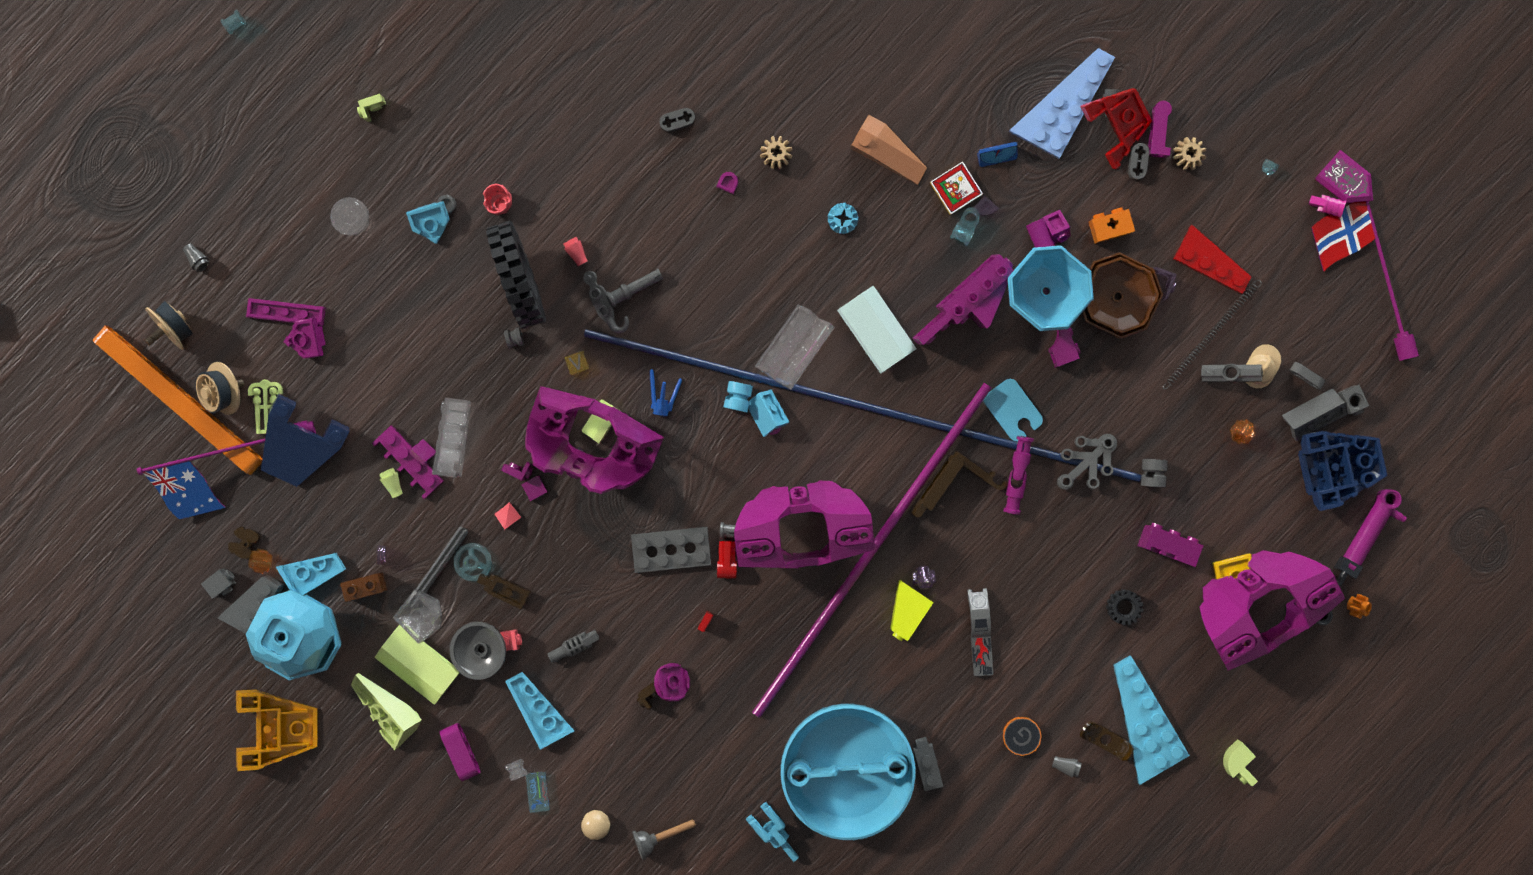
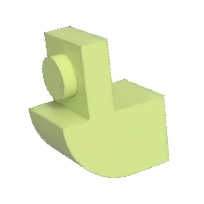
M1237 739L1224 754V768L1233 778L1236 776L1244 785L1248 783L1254 786L1258 782L1245 768L1256 756L1243 742Z

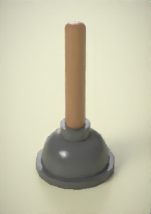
M690 820L656 835L654 833L649 835L645 831H632L642 860H646V857L653 852L654 846L659 841L695 827L696 824L694 820Z

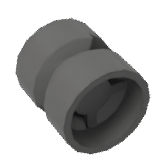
M1142 459L1144 474L1141 475V486L1166 487L1167 476L1164 475V472L1167 471L1168 460Z

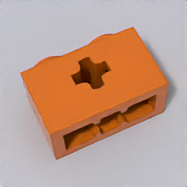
M1121 207L1112 210V214L1106 216L1104 213L1094 215L1093 219L1089 221L1094 243H1100L1135 232L1129 209L1123 210ZM1109 222L1115 223V226H1114V227H1111V226L1108 227L1107 223H1109Z

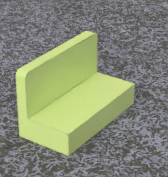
M600 400L601 403L606 404L610 407H614L606 401ZM592 414L583 427L582 432L593 438L597 443H601L612 424L609 420L606 421Z

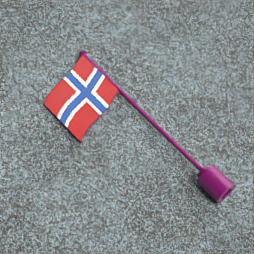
M1369 201L1353 202L1344 207L1341 218L1330 214L1315 223L1311 228L1323 272L1336 261L1359 251L1375 239L1400 333L1396 334L1397 338L1393 339L1399 361L1419 356L1413 334L1409 335L1408 331L1404 332Z

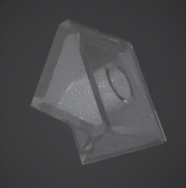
M414 589L393 618L420 644L441 628L442 612L440 601L420 590Z

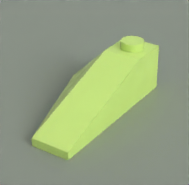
M361 674L355 675L351 686L362 704L368 705L370 708V717L373 721L377 720L382 728L379 730L381 735L396 750L417 730L421 722L419 714L409 705Z

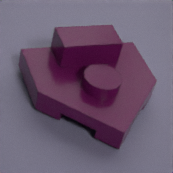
M316 318L296 321L290 334L284 340V343L297 351L298 355L303 359L323 356L322 346L326 345L322 326L318 327Z

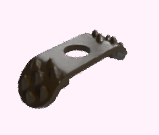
M1092 721L1082 727L1080 732L1082 739L1092 742L1122 761H1129L1132 758L1134 747L1126 739ZM1105 734L1110 735L1112 738L1111 742L1106 745L1100 741L1101 736Z

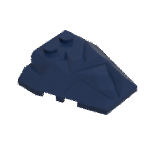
M1319 431L1302 436V449L1299 451L1298 456L1307 494L1312 495L1313 503L1319 511L1343 505V502L1347 499L1357 496L1358 492L1371 487L1387 476L1379 438L1329 433L1327 431Z

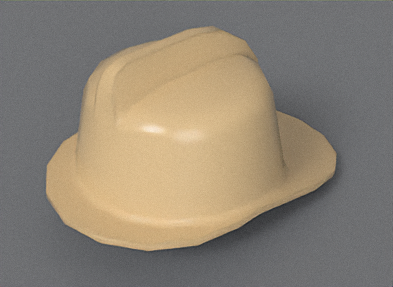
M1268 344L1261 345L1253 351L1246 365L1262 364L1263 378L1262 382L1246 383L1253 388H1263L1273 380L1281 364V355L1274 346Z

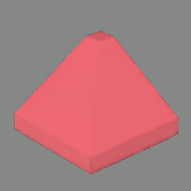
M510 502L495 513L504 529L509 528L521 518Z

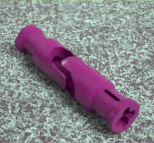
M1016 437L1018 443L1012 459L1014 470L1012 469L1009 476L1006 492L1008 498L1006 507L1003 509L1004 512L1011 514H1020L1021 512L1019 506L1024 496L1027 480L1025 469L1030 463L1031 454L1029 453L1031 442H1034V438ZM1012 478L1023 480L1022 486L1015 487L1012 484Z

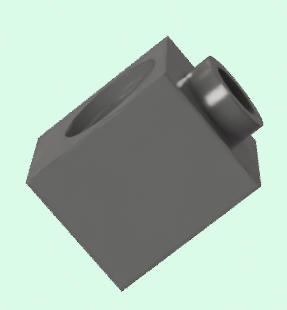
M1353 385L1337 393L1345 401L1347 414H1353V416L1364 412L1363 408L1369 406L1360 385ZM1352 396H1354L1357 401L1355 406H1352L1350 403V399Z

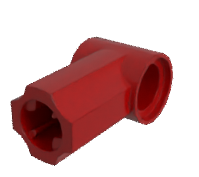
M719 541L717 578L736 579L735 541Z

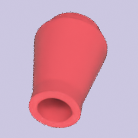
M577 237L563 243L564 250L575 261L577 266L588 261L581 240H578Z

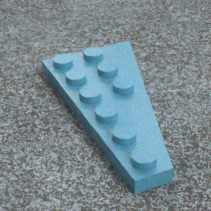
M1128 656L1113 666L1120 691L1129 742L1134 747L1133 761L1136 767L1138 784H1142L1187 758L1189 754L1133 658Z

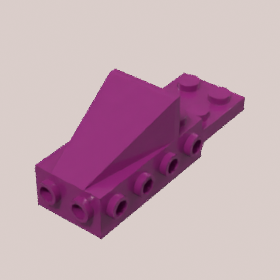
M1000 254L991 255L936 306L940 313L913 337V340L917 344L928 345L936 338L935 334L938 331H944L950 324H963L969 317L980 328H988L992 323L1008 285V277L1014 271L1010 260L1007 258L1003 259Z

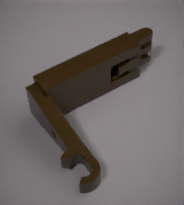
M954 451L952 455L949 454L917 499V502L911 509V514L919 518L926 509L932 511L962 466L998 490L1005 489L1008 481L1005 480L998 486L992 480L996 476L994 471L988 474L961 453Z

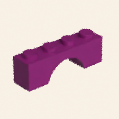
M1048 288L1043 290L1045 295L1049 294ZM1071 327L1057 330L1056 340L1048 349L1055 367L1079 359L1080 349L1077 343L1074 344L1072 340L1073 331Z

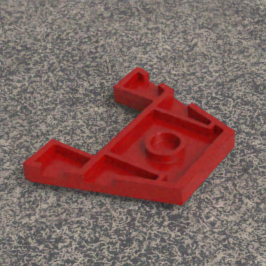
M1133 88L1080 106L1087 121L1091 122L1105 112L1120 141L1119 144L1105 154L1113 169H1117L1121 165L1120 161L1122 158L1129 154L1133 143L1139 140L1152 122L1137 89Z

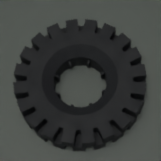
M507 221L487 228V239L493 260L496 263L495 267L518 325L521 329H525L546 322L542 300L538 293L539 290L534 280L532 269L529 266L527 255L524 252V247L513 223Z

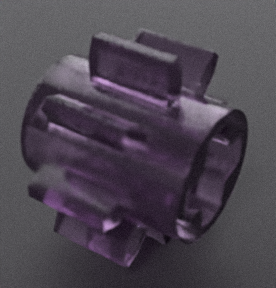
M920 566L912 573L913 585H918L921 590L930 589L933 585L932 583H936L935 571L930 570L928 566Z

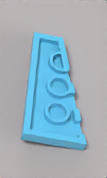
M523 672L505 680L540 749L574 732L573 728Z

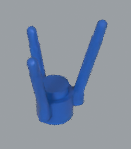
M651 369V408L654 409L653 414L668 416V412L672 411L682 379L678 380L669 404L668 400H664L666 382H663L660 399H657L656 402L654 371Z

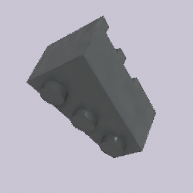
M269 575L261 577L227 608L218 619L246 634L263 600L280 594L285 584Z

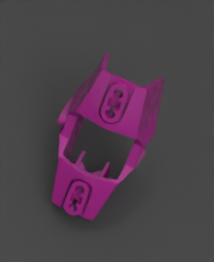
M540 386L526 428L525 449L531 453L533 465L544 473L549 472L562 475L566 471L567 475L572 478H581L580 483L590 492L603 494L614 489H626L643 478L652 469L664 437L618 409L598 402L595 399ZM584 409V412L591 413L606 421L609 420L618 438L607 458L589 455L575 449L568 442L578 410ZM647 447H651L653 451H649Z
M819 480L818 482L807 484V489L799 486L790 489V492H788V486H772L763 489L754 500L746 502L736 522L734 537L739 567L798 569V567L819 566L875 550L871 513L863 501L851 489L842 488L833 481ZM812 511L823 513L827 524L829 542L822 550L793 553L791 555L781 548L779 529L781 518L789 514ZM863 532L867 533L866 536H861ZM744 547L749 548L748 551H743L742 549Z
M1263 550L1252 554V558L1248 562L1249 569L1241 571L1237 578L1226 576L1220 579H1212L1203 587L1204 602L1200 606V612L1205 628L1227 670L1270 653L1293 636L1311 628L1312 625L1345 599L1344 594L1330 568L1315 560L1292 552L1280 554ZM1287 588L1294 599L1286 604L1285 620H1282L1279 624L1260 635L1250 617L1249 608L1255 600L1271 590Z

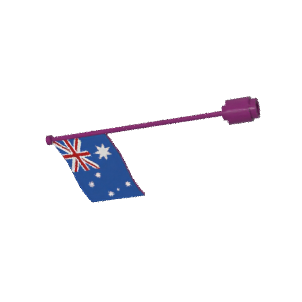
M305 420L294 423L316 434L313 421L308 422ZM265 439L144 469L139 467L137 468V473L139 476L144 474L156 487L168 509L178 519L211 512L226 507L216 498L204 476L191 461L265 443Z

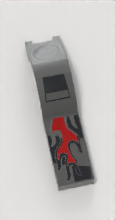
M982 588L983 592H972L971 589H967L971 616V648L974 676L993 675L991 619L987 588Z

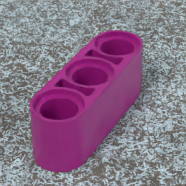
M456 723L440 730L441 739L459 779L463 782L480 774L479 765L460 724Z

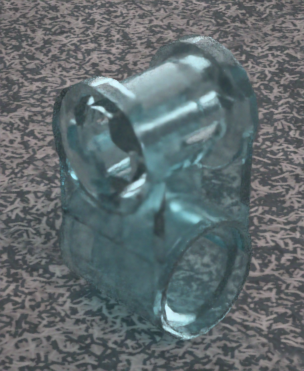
M972 207L965 209L950 235L951 239L955 238L963 242L965 246L969 244L980 218L977 209ZM968 213H973L976 216V220L969 222L965 216Z

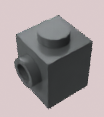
M224 568L216 571L202 582L201 585L211 598L214 599L221 595L226 596L229 594L236 582L232 572Z

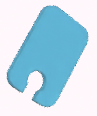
M1014 379L1003 381L991 390L984 399L987 408L1013 441H1018L1016 439L1017 436L1026 437V434L1018 428V421L1020 419H1028L1033 430L1037 429L1043 422L1041 414Z

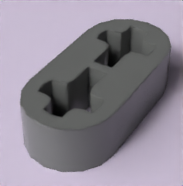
M689 108L666 113L660 118V127L665 132H673L689 127L695 122V114ZM684 113L692 115L689 118V122H686L685 119L678 121V119L683 118ZM669 118L670 121L676 120V122L671 123L670 128H668L667 125H663V123L666 122L665 119Z
M1138 143L1130 151L1128 175L1132 180H1140L1146 175L1149 159V148L1146 144ZM1139 148L1144 152L1140 160H1138V153H1135ZM1137 164H1139V170L1142 171L1138 176L1133 172Z
M1294 362L1289 370L1293 375L1318 390L1326 382L1322 377L1297 362Z

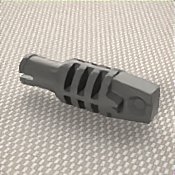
M596 630L587 634L584 631L564 641L561 647L548 652V657L552 663L566 656L573 657L592 647V643L599 640V635Z

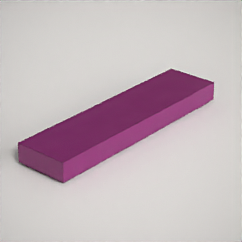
M248 298L246 317L295 323L298 320L316 318L317 325L324 326L326 307Z

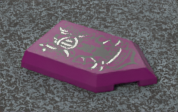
M1341 150L1315 178L1317 182L1340 200H1345L1346 203L1373 201L1371 174Z

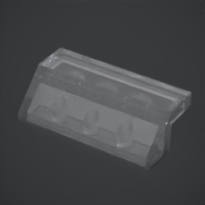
M798 304L755 367L777 383L791 390L835 327L831 323L818 318L810 309Z

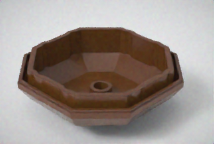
M1120 252L1093 261L1089 270H1091L1094 299L1082 312L1085 322L1119 339L1147 330L1163 296L1155 270ZM1116 293L1120 294V300L1114 298Z

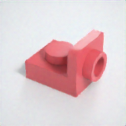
M517 629L500 632L506 644V651L520 649L522 637L521 634H518Z

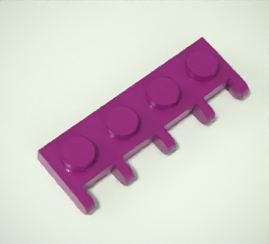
M393 426L388 427L372 443L374 447L381 443L388 450L384 455L386 459L393 455L401 464L397 469L399 473L404 469L407 470L414 478L410 483L412 487L417 483L422 486L426 491L421 496L423 499H426L444 482L427 462L422 465L409 453L413 447Z

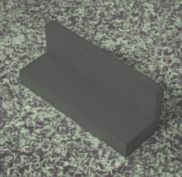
M1330 389L1282 416L1291 428L1292 437L1298 441L1302 439L1303 435L1313 433L1347 415L1345 401L1333 389Z

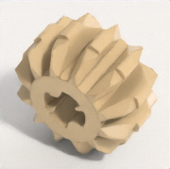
M772 136V143L765 140L764 143L767 147L761 146V151L766 153H762L760 157L762 159L767 158L764 161L765 165L772 162L771 169H774L775 164H778V168L781 169V162L786 166L788 165V161L785 158L792 159V155L788 153L792 151V147H786L789 144L788 140L782 144L781 136L778 138V142H775V137ZM776 149H779V153L782 152V154H778L777 157H774L773 153L771 152L775 151Z
M1188 137L1184 138L1183 142L1179 141L1177 143L1178 147L1173 149L1177 153V155L1173 156V159H1179L1177 166L1183 163L1184 170H1187L1188 167L1191 170L1196 169V166L1200 167L1202 165L1201 160L1206 159V156L1201 154L1206 151V148H1200L1203 142L1200 141L1196 144L1195 137L1191 141ZM1186 152H1192L1193 156L1187 155Z

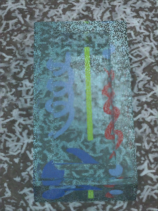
M546 771L526 773L530 813L549 811Z

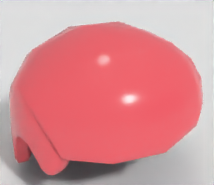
M500 184L489 185L484 190L483 205L487 211L497 216L507 213L512 206V195Z

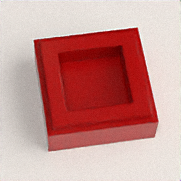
M707 610L698 626V630L705 632L713 617V613Z

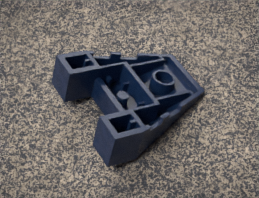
M278 394L268 415L261 471L297 487L341 449L349 433V427L331 419L323 437L288 421L296 406V402Z

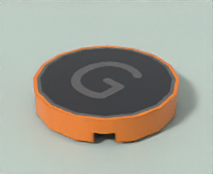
M1016 717L1010 720L1004 727L1003 742L1012 753L1021 756L1029 755L1036 751L1040 745L1041 731L1038 725L1030 718Z

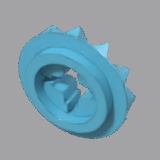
M847 203L836 204L828 214L829 226L837 233H849L857 226L858 213L853 206ZM843 210H845L846 217H849L851 220H845L843 226H841V220L836 217L841 216Z

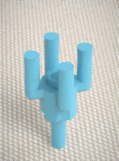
M766 802L763 803L760 807L771 821L767 822L764 827L752 815L748 816L746 821L764 842H770L774 848L781 846L792 861H796L799 856L787 843L789 835L784 830L785 823Z

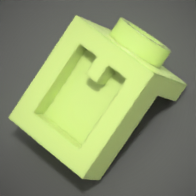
M381 94L359 100L360 107H357L360 118H364V120L369 122L371 118L368 110H380L381 106L386 105V102Z

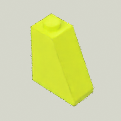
M901 580L897 585L890 629L894 632L892 634L900 641L903 639L908 641L933 602Z

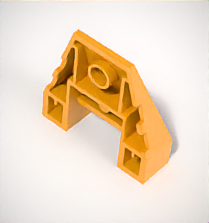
M236 690L237 713L256 712V747L236 748V768L238 771L259 770L264 768V766L282 761V759L317 747V708L259 690Z

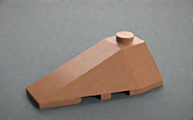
M868 115L854 139L851 149L918 185L927 167L885 123Z

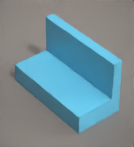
M772 389L758 393L749 401L748 409L763 437L767 436L774 429L786 426L789 423Z

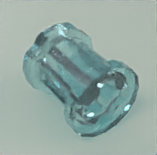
M235 10L234 14L227 19L222 18L220 20L230 35L241 25H247L238 10Z

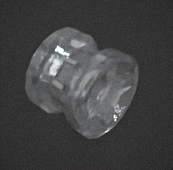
M523 759L516 760L505 766V770L510 774V781L528 774L527 769L523 767Z

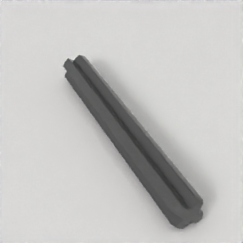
M461 526L455 532L408 599L407 604L410 607L416 608L467 536L469 532L467 529Z

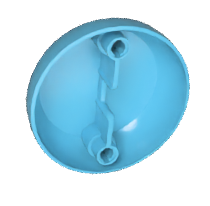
M858 704L831 705L808 716L791 734L781 760L782 788L786 800L795 815L813 831L839 840L863 839L885 830L900 817L907 807L915 784L914 756L904 733L883 713ZM903 767L897 772H894L891 769H889ZM805 775L803 779H796V778L794 777V776Z

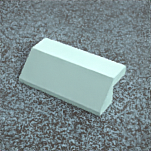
M874 286L837 310L880 373L916 350V347Z

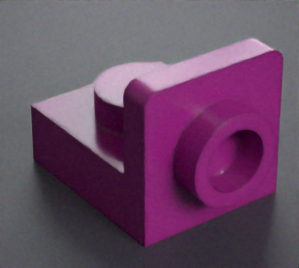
M1061 210L1042 217L1055 244L1064 242L1071 237L1070 226Z
M511 462L510 465L504 464L501 471L524 481L525 478L529 479L533 468H531L532 463L526 462L521 471V466Z

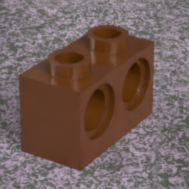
M383 572L340 583L345 602L387 591Z

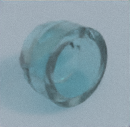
M1265 159L1262 170L1264 173L1272 175L1280 165Z

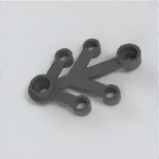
M1104 434L1099 439H1088L1084 436H1079L1075 439L1074 443L1078 448L1084 446L1097 447L1093 452H1078L1070 449H1064L1061 452L1060 456L1065 461L1070 459H1081L1083 461L1069 474H1063L1058 477L1057 485L1060 489H1070L1073 486V480L1088 466L1089 479L1087 480V486L1090 489L1097 488L1099 486L1097 458L1102 453L1103 466L1101 467V474L1109 476L1113 473L1111 452L1116 449L1117 440L1111 434ZM1079 438L1083 439V445L1078 444ZM1105 440H1109L1111 442L1110 447H1107L1105 445ZM1065 451L1070 453L1069 458L1064 457ZM1105 467H1109V474L1104 472ZM1064 478L1069 480L1068 485L1063 484ZM1091 480L1096 481V485L1094 487L1090 485Z

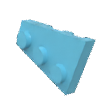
M337 553L276 567L289 590H293L301 595L307 594L346 570Z

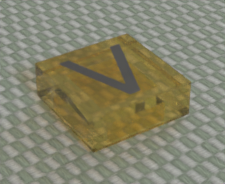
M583 351L564 357L571 375L589 369Z

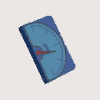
M1017 142L980 149L977 153L980 167L1016 160Z

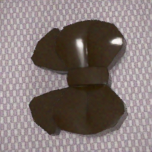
M245 527L237 528L234 534L241 539V542L228 543V549L232 554L235 553V555L242 559H249L253 555L251 550L252 544L259 541V534L252 529H245Z

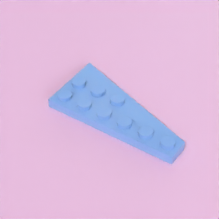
M1098 48L1012 127L1009 132L1059 159L1084 115L1080 106L1091 102L1115 57Z

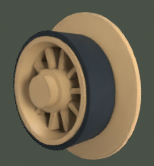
M165 301L155 312L148 307L145 308L149 316L159 327V329L145 339V342L150 346L165 334L179 349L183 350L184 347L180 341L193 335L192 329L185 321V316Z
M221 362L211 364L207 372L198 374L196 378V392L205 410L210 413L221 411L227 415L233 414L238 410L240 405L239 388L244 386L242 379L236 380L232 371Z

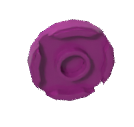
M668 663L657 670L654 677V686L657 694L663 700L676 702L683 699L686 692L689 691L690 678L688 672L678 663Z

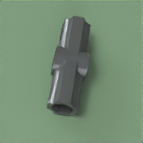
M1262 364L1202 365V382H1262L1263 367ZM1232 368L1236 369L1237 375L1234 378H1228V371Z

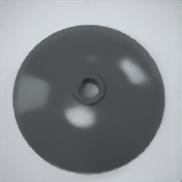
M471 622L459 628L454 634L450 644V657L454 667L465 677L475 680L486 679L496 674L502 667L506 657V644L501 633L491 624ZM481 646L485 648L484 653L480 650Z

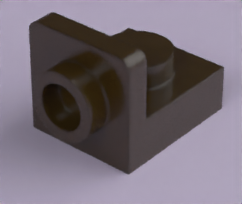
M654 682L637 694L639 704L642 708L646 707L647 710L652 708V704L647 697L653 698L657 695Z

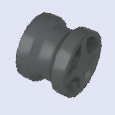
M520 327L515 328L513 331H504L509 349L516 345L524 346Z

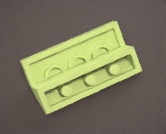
M402 624L395 629L375 656L378 661L434 705L460 673L452 663Z

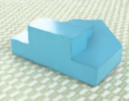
M444 201L406 212L412 231L430 239V241L436 244L450 220Z

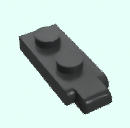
M926 737L915 739L917 747L913 749L924 791L943 787L932 743L928 744Z

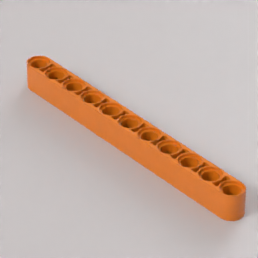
M105 325L94 337L93 342L218 450L245 443L115 330ZM249 446L223 453L249 475L254 473L263 459Z

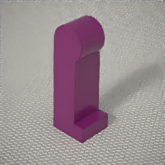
M1167 101L1158 102L1152 109L1148 144L1149 157L1167 158L1170 156L1171 148L1165 147L1167 120L1172 111V106Z

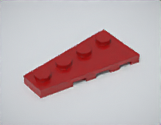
M1193 225L1189 227L1173 260L1239 294H1243L1251 276Z

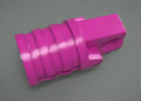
M1322 195V198L1311 196L1309 205L1318 208L1317 211L1340 218L1346 204L1345 200L1342 201L1326 195Z

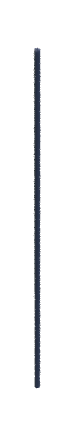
M587 329L584 333V337L927 427L950 432L954 426ZM965 428L959 434L1015 450L1018 443ZM1034 446L1030 447V454L1076 466L1083 461L1081 459L1065 461L1061 458V453ZM1097 463V471L1101 472L1103 464ZM1109 467L1104 468V472L1107 474L1110 473ZM1113 467L1111 475L1137 482L1141 479V474Z

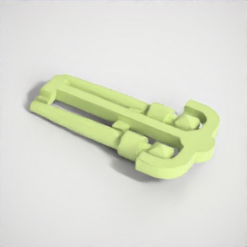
M264 379L260 383L251 384L248 388V396L254 395L253 404L255 406L257 434H266L269 409H271L276 399V394H283V388L277 382H270ZM255 387H261L263 389L264 405H260L261 397H259V395L261 394V390ZM268 389H269V393L271 394V397H270V403H271V405H268ZM260 409H264L265 430H260Z

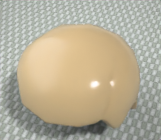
M598 810L588 812L581 823L582 832L590 840L604 838L610 830L608 816Z

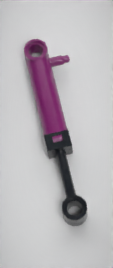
M1383 489L1377 493L1376 502L1344 556H1340L1334 566L1336 570L1341 572L1336 579L1340 588L1347 577L1354 579L1358 577L1363 568L1361 566L1389 517L1392 516L1402 522L1406 521L1407 517L1395 510L1402 501L1398 491ZM1388 494H1390L1392 497V500L1389 504L1386 502V496ZM1332 611L1316 623L1320 625L1329 624L1333 618Z

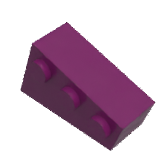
M1152 523L1151 526H1144L1137 546L1196 567L1204 546L1198 543V539L1190 536L1187 539L1180 537L1181 533L1171 529L1167 532L1162 530L1163 526Z

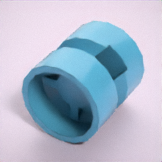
M729 381L727 388L729 396L725 397L723 407L748 412L750 402L747 398L751 397L753 386Z

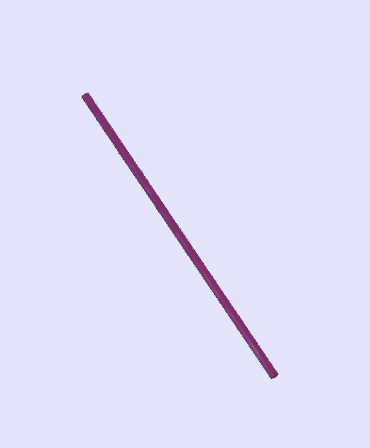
M983 383L874 538L875 550L865 552L766 691L752 711L757 717H761L992 389L990 386Z

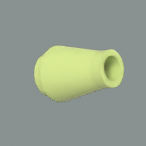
M394 468L379 474L381 477L380 481L392 498L403 494L398 472H395Z

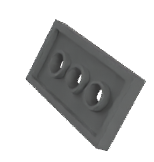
M708 527L631 534L635 573L711 565ZM686 543H694L696 546L695 552H686ZM667 545H675L677 548L676 554H667ZM654 546L657 548L658 553L655 557H650L647 554L648 547Z

